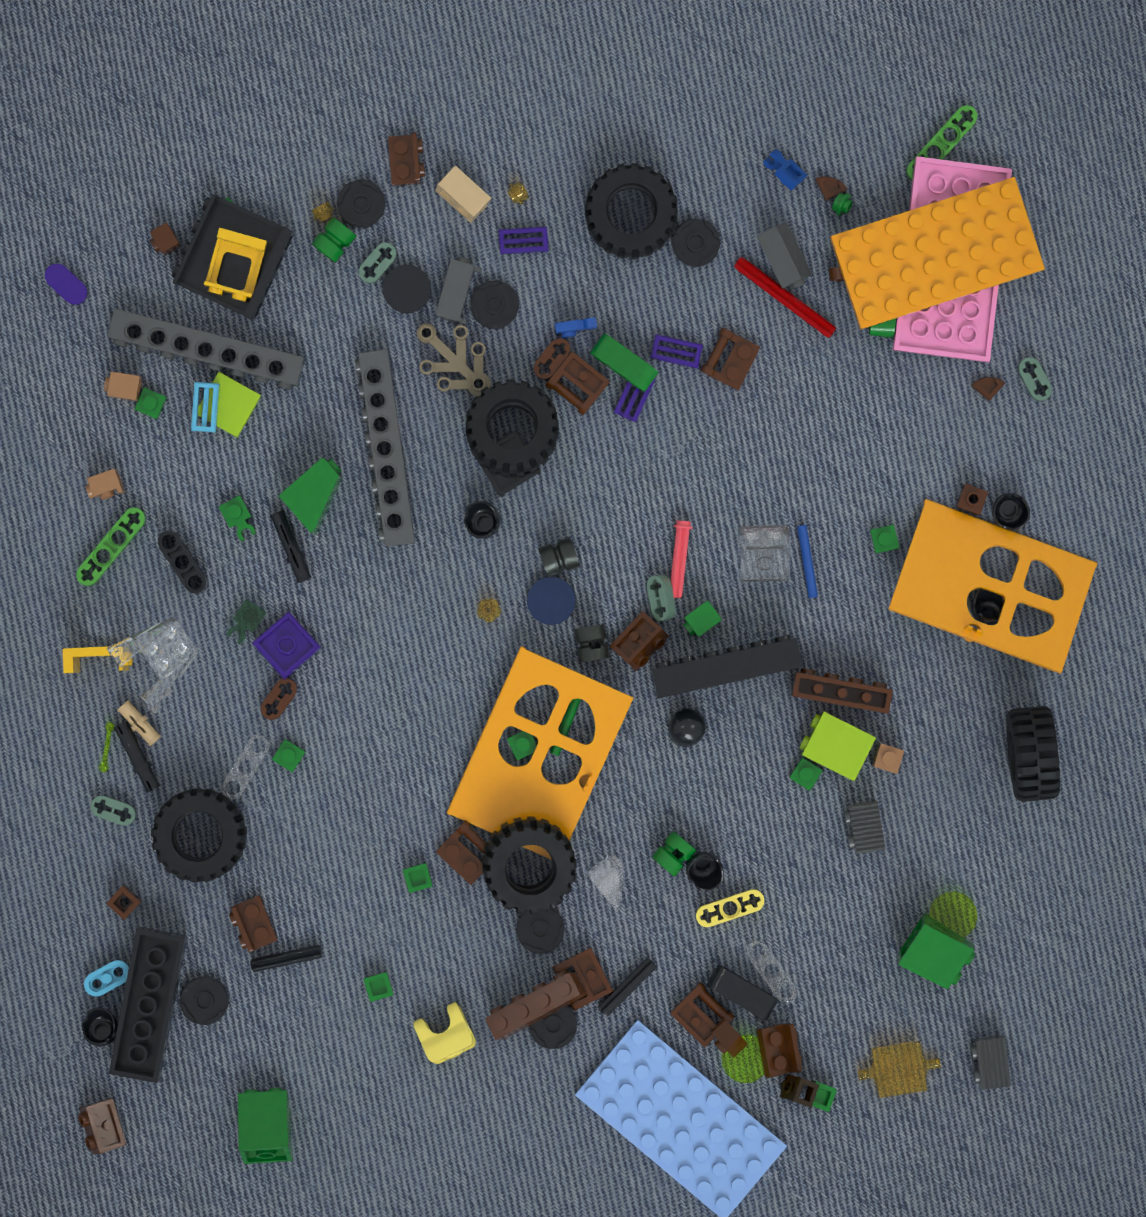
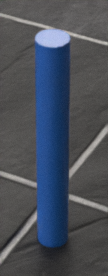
M807 525L797 526L808 597H818Z

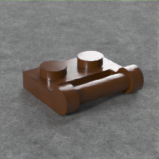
M721 328L718 333L720 337L706 365H702L700 372L739 391L760 346L725 328ZM729 340L735 343L721 373H719L714 368Z
M572 351L545 386L549 390H555L578 409V413L584 416L610 381ZM562 376L589 396L585 402L559 382Z
M465 820L436 853L472 885L483 873L482 861L458 838L463 834L483 854L485 853L484 847L486 842L470 828V824Z
M591 947L552 966L555 973L563 971L568 973L566 968L573 965L587 993V996L571 1003L573 1010H577L613 992Z
M699 982L670 1014L705 1048L715 1038L712 1032L725 1020L730 1023L735 1015L731 1011L727 1012L705 990L706 986ZM697 996L721 1019L717 1024L693 1002Z

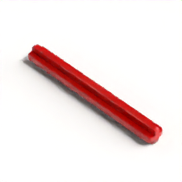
M740 257L734 265L736 270L825 337L829 338L836 330L833 324L785 288L782 289L781 285L745 258Z

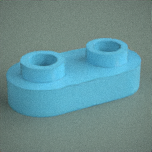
M114 960L90 973L84 981L86 992L91 996L97 997L125 983L129 964L124 960ZM117 967L122 968V976H117L115 974V969ZM95 979H99L102 982L100 988L94 986L93 982Z

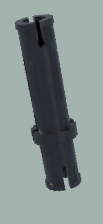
M281 510L270 515L287 555L286 562L287 564L290 563L297 583L312 578L304 561V552H301L285 511Z
M125 721L119 724V726H115L113 729L135 768L133 769L134 774H138L146 789V793L160 787L161 785L151 769L152 764L146 760L128 722Z

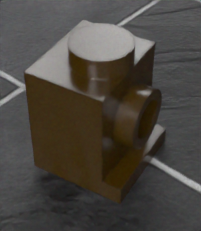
M787 1074L786 1080L782 1081L780 1085V1097L812 1108L819 1084ZM805 1085L808 1086V1089L803 1100L799 1097L802 1092L803 1086Z

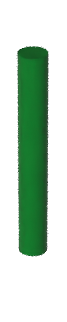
M573 699L569 703L559 728L561 734L568 735L581 699ZM554 745L550 753L559 756L562 748Z

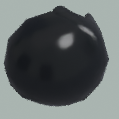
M1005 493L994 502L992 516L1000 527L1016 531L1024 527L1030 519V508L1022 496L1015 493Z
M475 501L466 507V516L463 521L470 535L478 539H488L497 533L501 517L497 508L489 502Z
M982 588L978 590L971 603V612L975 620L987 625L997 624L1004 604V598L999 594Z
M690 708L677 711L668 725L670 739L678 746L686 748L699 743L706 730L704 717L697 710Z
M698 852L686 864L688 880L698 890L711 891L719 887L724 880L722 863L711 852Z
M97 1007L89 1010L81 1024L84 1039L89 1044L98 1047L112 1043L116 1038L117 1018L105 1008Z

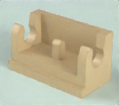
M457 166L438 183L435 190L470 223L478 217L491 200V197Z

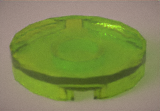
M956 891L944 892L937 896L932 902L928 913L930 917L962 937H966L972 932L978 919L977 908L972 900L965 894Z
M742 1034L741 1037L748 1045L734 1058L728 1051L725 1054L722 1053V1066L726 1074L734 1081L743 1084L753 1083L764 1076L759 1041L756 1036Z

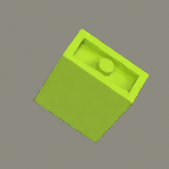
M824 711L820 715L816 713L810 724V727L813 728L810 736L805 735L799 746L802 749L800 755L855 781L876 737Z

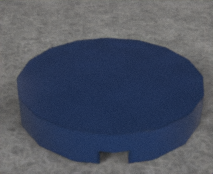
M541 578L533 584L528 592V610L536 620L543 624H560L568 619L574 610V591L561 578Z

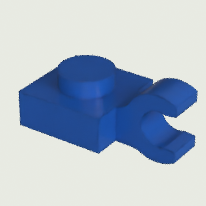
M777 149L770 153L774 161L770 157L763 161V164L768 169L777 170L774 174L791 191L808 176L792 159L787 161Z

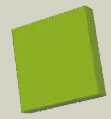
M218 372L212 382L220 384L217 427L238 438L259 402L261 395ZM213 388L209 389L207 421L210 423L212 415ZM203 400L198 407V416L201 418L203 411Z

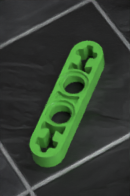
M969 105L960 107L915 157L922 155V157L929 158L927 149L931 146H936L940 150L938 159L942 160L977 121L978 115L975 108ZM961 111L963 113L969 111L971 113L970 119L972 121H965L960 126L961 128L965 129L962 132L956 124L952 123V120H955V122L958 123L962 118V114H960ZM952 128L955 130L956 139L954 141L945 140L943 136L945 129ZM915 158L906 168V174L910 180L913 179L912 173L914 169L912 166L914 165Z
M130 508L125 511L86 558L76 574L77 580L85 586L96 584L146 523V515L142 510ZM131 513L134 515L139 513L138 519L140 523H133L130 526V529L134 530L131 534L127 529L120 526L123 522L125 525L129 524L131 521L129 515ZM118 530L123 531L126 535L125 542L120 545L115 544L112 539L113 534ZM102 549H106L110 553V559L107 563H100L97 559V554ZM93 560L96 565L102 567V570L99 572L96 568L92 572L93 580L87 579L84 581L85 575L82 572L83 570L89 571L94 566L89 564Z

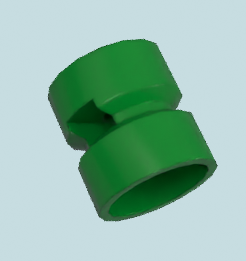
M332 217L324 226L325 233H319L311 244L336 263L344 254L343 247H349L357 236Z
M672 831L664 840L665 846H659L651 857L675 877L684 867L682 862L689 861L697 850L676 832ZM677 848L678 852L675 856L672 854V851Z

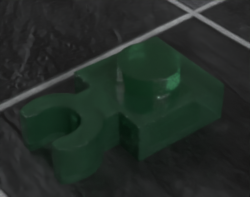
M246 599L233 617L238 624L227 631V636L230 637L234 631H238L240 639L237 643H243L246 638V630L248 629L254 633L267 612Z

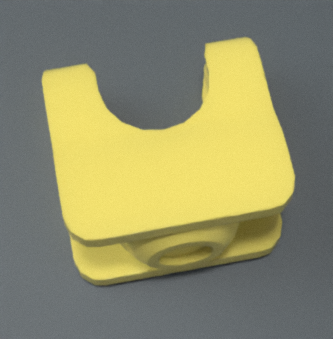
M456 1002L447 1006L450 1026L443 1033H433L422 1018L413 1023L428 1060L435 1064H440L457 1057L476 1045V1039L460 1006Z

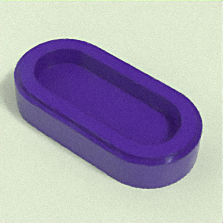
M52 264L46 269V282L62 298L72 305H80L85 302L88 296L87 287L62 264Z

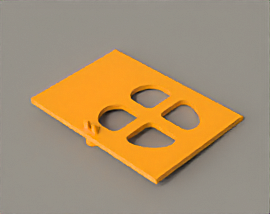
M925 499L888 610L958 635L968 642L974 641L1061 674L1095 568L1097 567V562ZM1003 547L1017 554L1018 561L1010 582L1006 583L997 580L982 571L980 558L989 548ZM1036 560L1044 563L1055 573L1063 589L1062 597L1059 600L1048 599L1024 588V581L1032 561ZM982 588L999 594L1004 598V604L997 624L987 625L975 620L970 615L967 607V597L972 590ZM1023 603L1049 613L1053 618L1051 629L1036 636L1024 637L1014 635L1010 631V624L1017 604Z
M521 646L450 803L447 814L464 821L466 820L468 823L490 833L500 831L502 824L507 822L509 825L514 822L513 819L520 817L521 820H527V817L530 816L535 817L539 821L543 818L548 820L551 825L559 827L561 832L570 840L634 697ZM541 685H551L558 690L559 697L546 724H538L515 712L516 702L526 692ZM579 698L586 701L593 712L595 735L593 741L589 744H583L559 732V725L569 703L573 699ZM509 726L525 731L538 739V745L533 756L525 765L513 766L505 761L500 754L499 740L505 728ZM551 746H558L581 757L582 766L576 778L571 782L554 784L543 776L541 770L542 763ZM522 846L548 859H551V856L547 852V850L541 846Z

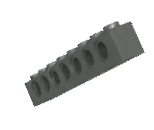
M115 308L107 335L108 338L113 340L112 344L127 347V343L137 346V351L149 354L151 350L159 351V356L172 360H174V356L184 358V363L197 366L198 362L207 364V369L221 372V368L231 370V375L242 378L245 377V374L255 376L254 381L268 384L269 380L278 382V387L291 390L292 386H299L305 358L302 356ZM134 326H140L141 335L138 338H131L129 335L130 329ZM157 332H163L165 334L164 342L159 345L154 344L153 336ZM181 338H186L189 342L187 349L183 351L178 350L176 347L177 341ZM205 344H210L212 346V353L207 357L201 356L200 348ZM228 350H233L236 353V358L231 363H227L223 359L224 353ZM252 356H256L260 360L258 367L255 369L247 367V360ZM275 362H280L283 365V371L278 375H273L270 371L271 365Z
M385 349L358 353L359 359L355 360L356 373L362 376V383L358 384L360 398H365L366 405L365 408H362L363 422H368L369 432H365L367 446L372 447L373 456H368L370 471L375 470L376 480H372L373 494H378L379 504H375L377 519H382L383 528H378L380 543L385 542V547L415 544L389 351ZM373 370L381 373V379L377 383L368 381V374ZM380 394L384 396L385 401L381 407H374L371 404V399L374 395ZM380 418L388 421V427L384 431H377L374 426L375 422ZM383 442L391 445V452L385 456L378 453V447ZM387 466L395 470L394 477L389 480L383 479L381 476L382 469ZM390 490L398 493V500L393 504L385 501V494ZM397 514L401 517L402 522L399 527L391 528L389 526L388 519L391 515Z

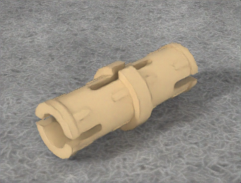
M129 700L117 710L131 724V729L137 731L149 746H152L161 738V735L147 721L146 715L142 716Z

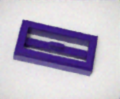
M547 227L500 229V255L549 252ZM543 233V237L504 239V235ZM543 242V246L536 247H504V245Z
M655 334L650 359L698 369L703 345ZM663 341L694 348L697 351L696 353L661 346L658 343ZM657 350L694 358L695 360L694 362L659 355L656 352Z
M656 378L644 392L634 416L629 413L640 391L638 388H635L625 412L621 411V407L632 386L631 383L627 382L614 413L636 423Z

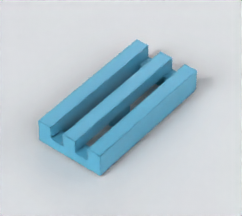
M194 382L191 431L216 433L220 384ZM201 387L204 388L202 426H197ZM213 388L211 427H207L209 389Z

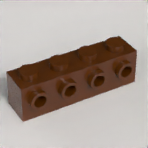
M801 668L800 673H794L790 696L889 714L893 690L887 689V684L873 681L872 686L864 685L863 679L849 677L848 681L839 680V675L825 673L824 677L815 676L814 670Z
M566 971L560 972L553 976L554 981L547 985L545 982L534 986L532 988L533 992L527 996L524 993L511 999L512 1004L506 1007L500 1005L490 1010L491 1015L486 1017L485 1020L495 1040H504L586 996L587 994L577 974L567 973Z

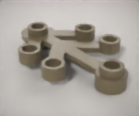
M428 323L420 325L417 329L418 339L422 343H430L448 361L432 363L430 360H423L419 366L421 373L430 375L435 372H460L466 378L465 380H450L447 377H441L437 381V387L440 391L468 389L472 395L480 396L481 390L485 387L490 389L491 381L483 373V355L486 351L483 343L475 342L471 346V353L474 355V372L466 365V338L468 330L465 326L458 325L454 328L453 333L456 338L455 355L436 336L437 333L434 326ZM460 328L466 332L463 337L456 335V331ZM424 329H429L431 331V335L429 337L422 336V331ZM477 345L483 348L480 354L474 352V347ZM423 364H431V370L429 372L423 371ZM442 380L449 382V386L446 389L440 387ZM476 380L483 381V386L481 388H476L474 386V382Z

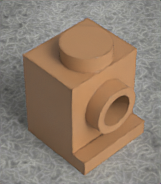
M111 469L87 478L88 484L85 485L90 499L100 497L101 500H105L115 496V491L119 494L126 493L117 469Z

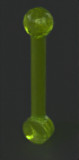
M108 722L105 725L107 733L103 759L99 765L100 772H106L109 769L107 759L111 732L115 727L112 722Z

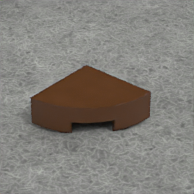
M827 176L815 178L825 201L848 190L841 181Z
M985 377L975 381L971 387L989 402L1003 387L1005 382L998 378Z

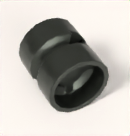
M570 537L557 542L556 547L548 544L538 548L548 578L561 574L562 568L568 571L580 567Z
M604 624L574 629L576 643L580 644V647L577 649L579 663L610 658L608 644L603 641L606 638ZM595 642V649L591 650L589 643Z

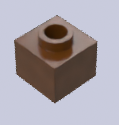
M167 222L150 231L153 238L149 241L156 253L161 251L166 256L181 247Z
M964 484L955 507L978 516L981 514L988 492L969 484ZM970 495L977 497L975 504L969 502Z
M123 885L106 904L125 920L140 905L142 900L126 885ZM123 897H127L130 900L128 906L122 904L121 900Z
M726 1020L712 1032V1035L717 1040L714 1043L723 1054L728 1051L733 1058L748 1045Z

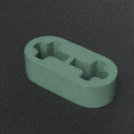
M384 242L373 250L359 268V275L363 282L373 284L384 275L397 258L395 247L390 243ZM391 249L390 255L392 257L390 259L384 258L379 263L378 260L382 256L380 250ZM376 263L378 265L374 270L376 276L374 278L371 276L365 278L366 272L364 269L366 267L371 269Z
M1030 357L1023 359L1019 363L1017 371L1027 392L1035 401L1041 402L1046 400L1052 393V387L1040 363ZM1026 362L1029 365L1033 364L1035 366V369L1032 370L1035 376L1034 379H1032L1029 372H1023ZM1035 380H1037L1040 387H1046L1044 397L1034 393L1037 389Z
M666 575L650 577L647 581V592L651 613L658 621L670 620L676 613L670 579ZM660 583V584H661V588L658 589V588H657V584ZM665 607L666 612L662 613L661 608Z
M105 795L97 796L91 802V811L99 818L124 826L133 823L136 819V809L129 803ZM105 800V805L111 807L112 811L103 810L100 813L96 803ZM125 808H128L131 818H126L123 821L121 820L122 816L115 813L116 809L123 811Z

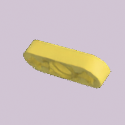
M750 889L704 904L697 909L696 919L701 926L711 927L759 911L764 905V896L760 891ZM750 894L760 897L756 907L747 904L744 905L746 911L741 912V905L737 898L742 897V902L750 899ZM728 901H733L737 905V911L733 915H727L723 911V905ZM719 904V912L723 916L722 919H718V915L711 916L710 922L700 919L704 909H707L708 912L716 911L714 906Z

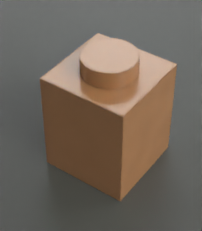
M111 372L110 377L105 379L104 391H108L107 396L110 398L138 402L143 378L137 375Z
M878 743L871 766L897 774L904 750Z

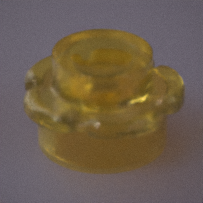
M520 181L515 184L510 183L511 189L508 190V194L514 203L524 204V201L529 198L525 187Z
M325 202L312 210L313 220L319 219L320 222L327 220L333 216L331 211L335 208L331 207L329 202Z
M492 598L481 600L478 604L477 615L480 619H484L485 622H493L501 614V608L498 606L499 603ZM487 608H491V612L488 613Z

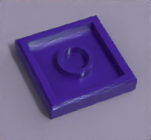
M289 611L252 642V645L284 680L321 649V646Z

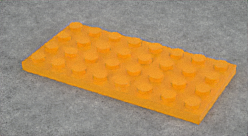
M1015 177L830 236L860 330L1045 270Z

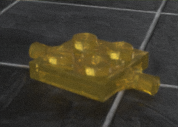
M916 1041L871 1048L873 1057L872 1069L857 1070L859 1081L873 1078L877 1085L878 1097L882 1098L927 1091V1070L941 1068L940 1058L925 1060L922 1055L921 1043Z

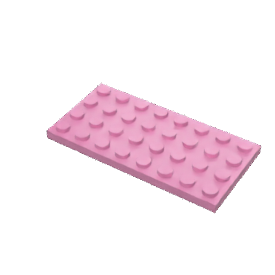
M917 156L914 162L909 211L1009 179L1012 176V169ZM999 285L896 318L892 350L990 362Z

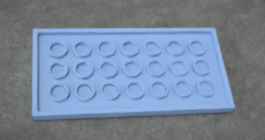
M638 1019L575 1093V1096L719 1217H728L787 1147L782 1140Z

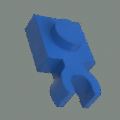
M596 317L555 323L556 335H561L562 338L575 337L576 332L582 330L597 329Z

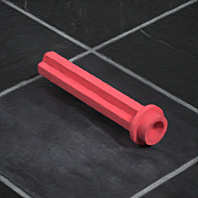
M676 520V525H673V527H676L670 582L674 598H681L683 594L689 530L693 529V527H691V522Z

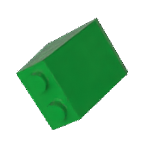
M322 457L278 495L308 531L314 535L318 532L342 480L339 475L342 470L331 458L327 461Z
M924 913L899 950L898 965L948 990L951 984L955 986L961 978L962 973L960 970L964 964L969 965L975 956V952H973L974 944Z
M270 1088L267 1092H258V1090L249 1089L245 1090L244 1093H238L239 1153L244 1164L293 1161L290 1106L287 1090Z

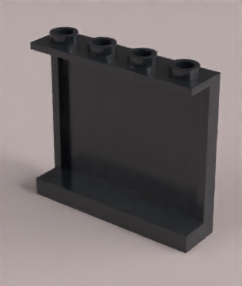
M212 194L211 198H206L202 206L204 214L201 220L197 219L192 228L194 236L191 243L187 241L183 248L182 255L184 258L181 265L177 264L173 270L171 277L174 280L172 283L255 321L295 232ZM219 228L267 241L254 293L251 299L246 298V302L231 298L232 293L223 291L222 295L208 292L209 287L204 285L217 242ZM230 252L225 253L217 277V283L236 290H243L250 271L251 259Z

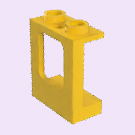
M219 228L206 281H204V285L209 287L208 292L222 295L223 291L232 293L231 298L246 302V298L251 299L256 287L267 241ZM227 252L250 258L252 261L243 290H236L217 283L222 259Z
M128 646L62 649L63 673H80V657L118 655L119 671H129V666L133 664L132 651H128Z

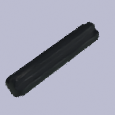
M320 945L254 958L250 960L251 969L253 972L319 959L322 957V949Z
M646 958L598 1006V1009L605 1016H609L657 968L656 964L651 959Z

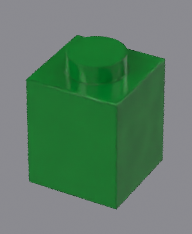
M707 600L684 617L686 623L683 626L691 636L696 634L697 637H700L722 619Z

